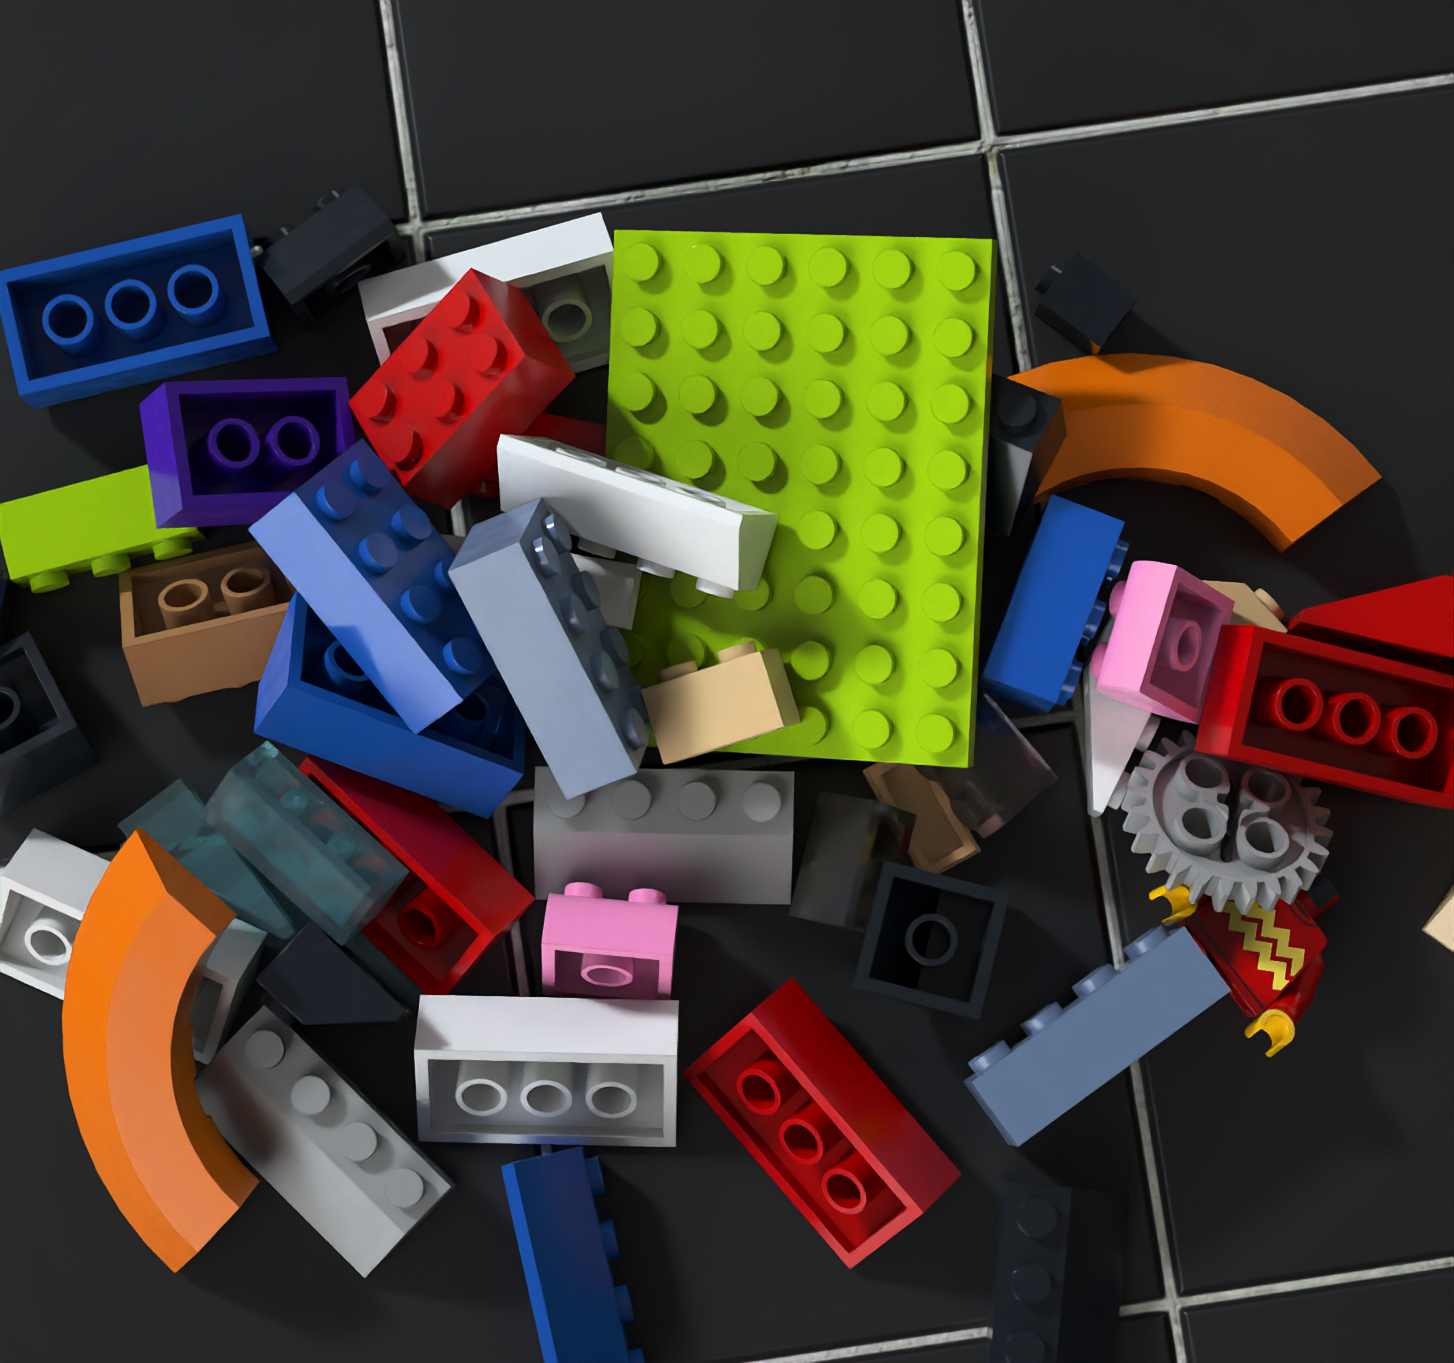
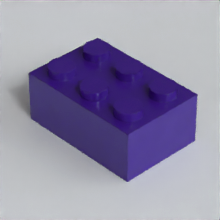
M346 377L164 382L139 404L157 529L254 524L354 445L356 439L352 412L348 404L350 399Z

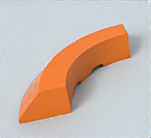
M1125 353L1097 355L1096 357L1090 355L1048 363L1007 377L1010 380L1062 400L1067 436L1028 509L1036 503L1049 498L1051 494L1055 495L1081 485H1087L1093 481L1104 479L1129 478V480L1156 481L1175 486L1184 485L1219 499V503L1246 519L1260 531L1281 554L1382 478L1358 449L1323 418L1276 389L1251 377L1213 364L1174 356Z
M139 826L110 862L89 900L76 933L66 973L62 1010L63 1057L69 1095L80 1133L98 1175L119 1210L142 1240L176 1273L230 1219L260 1181L242 1164L228 1146L214 1123L212 1116H206L194 1082L197 1072L193 1052V1024H190V1016L195 990L200 984L212 951L237 914Z

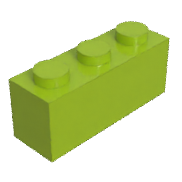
M148 464L0 504V540L10 579L22 588L30 586L32 593H44L69 585L68 576L92 570L95 577L123 572L131 568L129 559L154 553L156 560L180 557L193 551L192 542L206 539L203 527L157 529Z

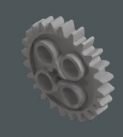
M1188 730L1182 731L1177 744L1164 737L1161 739L1156 752L1146 750L1139 766H1135L1126 786L1128 791L1121 804V809L1128 812V815L1122 827L1123 831L1137 834L1131 846L1133 853L1152 854L1145 869L1148 873H1155L1165 869L1170 874L1165 886L1167 890H1173L1183 883L1190 887L1189 903L1195 904L1203 894L1212 896L1215 912L1221 913L1226 901L1234 900L1240 913L1248 915L1255 899L1266 912H1272L1279 898L1291 904L1296 899L1300 889L1305 891L1310 889L1316 875L1319 874L1329 855V851L1326 848L1333 836V831L1324 827L1331 814L1330 809L1315 806L1322 792L1320 788H1302L1300 784L1304 777L1194 751L1196 738ZM1230 779L1234 786L1233 798L1228 807L1224 804V801L1230 791ZM1226 832L1230 838L1224 848V862L1220 858V846Z

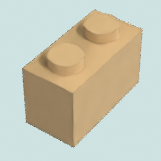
M750 641L718 651L717 655L720 664L700 671L697 669L695 660L658 671L661 683L641 689V693L664 765L690 759L802 723L778 648L757 651L755 642Z

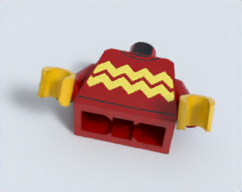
M1320 871L1308 891L1300 889L1296 899L1291 904L1279 898L1272 912H1266L1255 899L1248 915L1240 913L1234 900H1227L1221 913L1215 912L1212 896L1203 894L1195 904L1189 903L1190 887L1183 883L1170 891L1165 888L1166 884L1152 890L1149 893L1150 900L1164 896L1172 906L1171 916L1161 921L1163 925L1169 926L1177 922L1180 927L1185 926L1232 990L1229 994L1247 1018L1259 1016L1246 1027L1245 1035L1250 1038L1260 1029L1267 1032L1272 1040L1271 1049L1265 1053L1268 1057H1272L1289 1044L1295 1036L1296 1024L1312 1003L1325 968L1321 951L1329 942L1313 919L1340 900L1339 894L1328 878Z

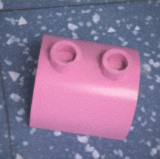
M1134 561L1127 581H1119L1112 589L1110 595L1109 610L1112 617L1115 618L1109 642L1100 643L1095 648L1091 658V674L1097 680L1095 689L1103 695L1129 706L1199 725L1221 624L1229 625L1235 601L1177 565L1154 561Z
M585 882L568 884L565 887L564 895L549 893L541 943L542 995L564 998L671 1000L679 906L667 905V896L664 893L646 888L631 891L628 901L604 899L603 890L600 887Z

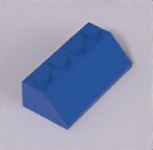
M299 592L294 594L259 683L254 733L489 819L524 775L526 722L499 670L496 669L461 703L415 735Z
M579 1146L502 1165V1175L544 1363H645L642 1349L629 1350L624 1325L635 1322L627 1284L615 1286L610 1260L619 1259L621 1255L613 1220L601 1222L595 1197L605 1195L606 1188L598 1156L586 1159L584 1146Z

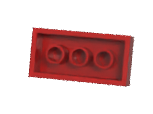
M1221 624L1194 751L1408 803L1454 810V676L1255 625Z

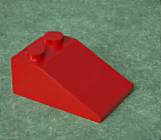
M1454 570L1452 576L1442 575L1306 608L1283 626L1288 630L1287 634L1454 676Z

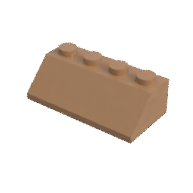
M257 540L118 573L122 648L142 706L145 707L163 702H178L189 696L224 688H238L250 682L261 680L290 601L298 591Z

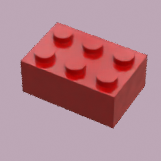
M470 268L351 398L348 404L379 458L386 464L389 472L405 492L410 496L451 510L498 460L497 445L500 435H521L576 376L522 290Z

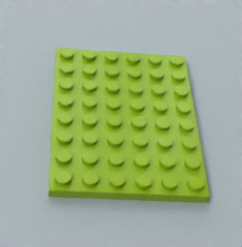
M614 230L605 457L780 515L757 590H735L732 599L724 598L697 589L695 586L698 577L676 570L673 578H666L642 570L632 631L618 629L628 648L629 663L627 665L636 683H644L647 687L661 683L658 676V671L695 660L697 669L700 671L720 664L717 655L718 651L742 643L754 641L757 651L779 649L802 723L715 751L962 768L974 766L998 253L997 240ZM619 550L616 551L614 558L601 556V559L635 565L639 558ZM653 731L647 744L648 747H658Z

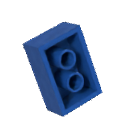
M1051 494L1040 513L979 673L978 691L1043 716L1056 703L1064 706L1067 699H1071L1084 663L1073 659L1078 644L1087 646L1090 638H1094L1106 608V602L1096 599L1100 586L1103 585L1109 588L1112 580L1116 579L1129 547L1128 542L1119 539L1124 521Z

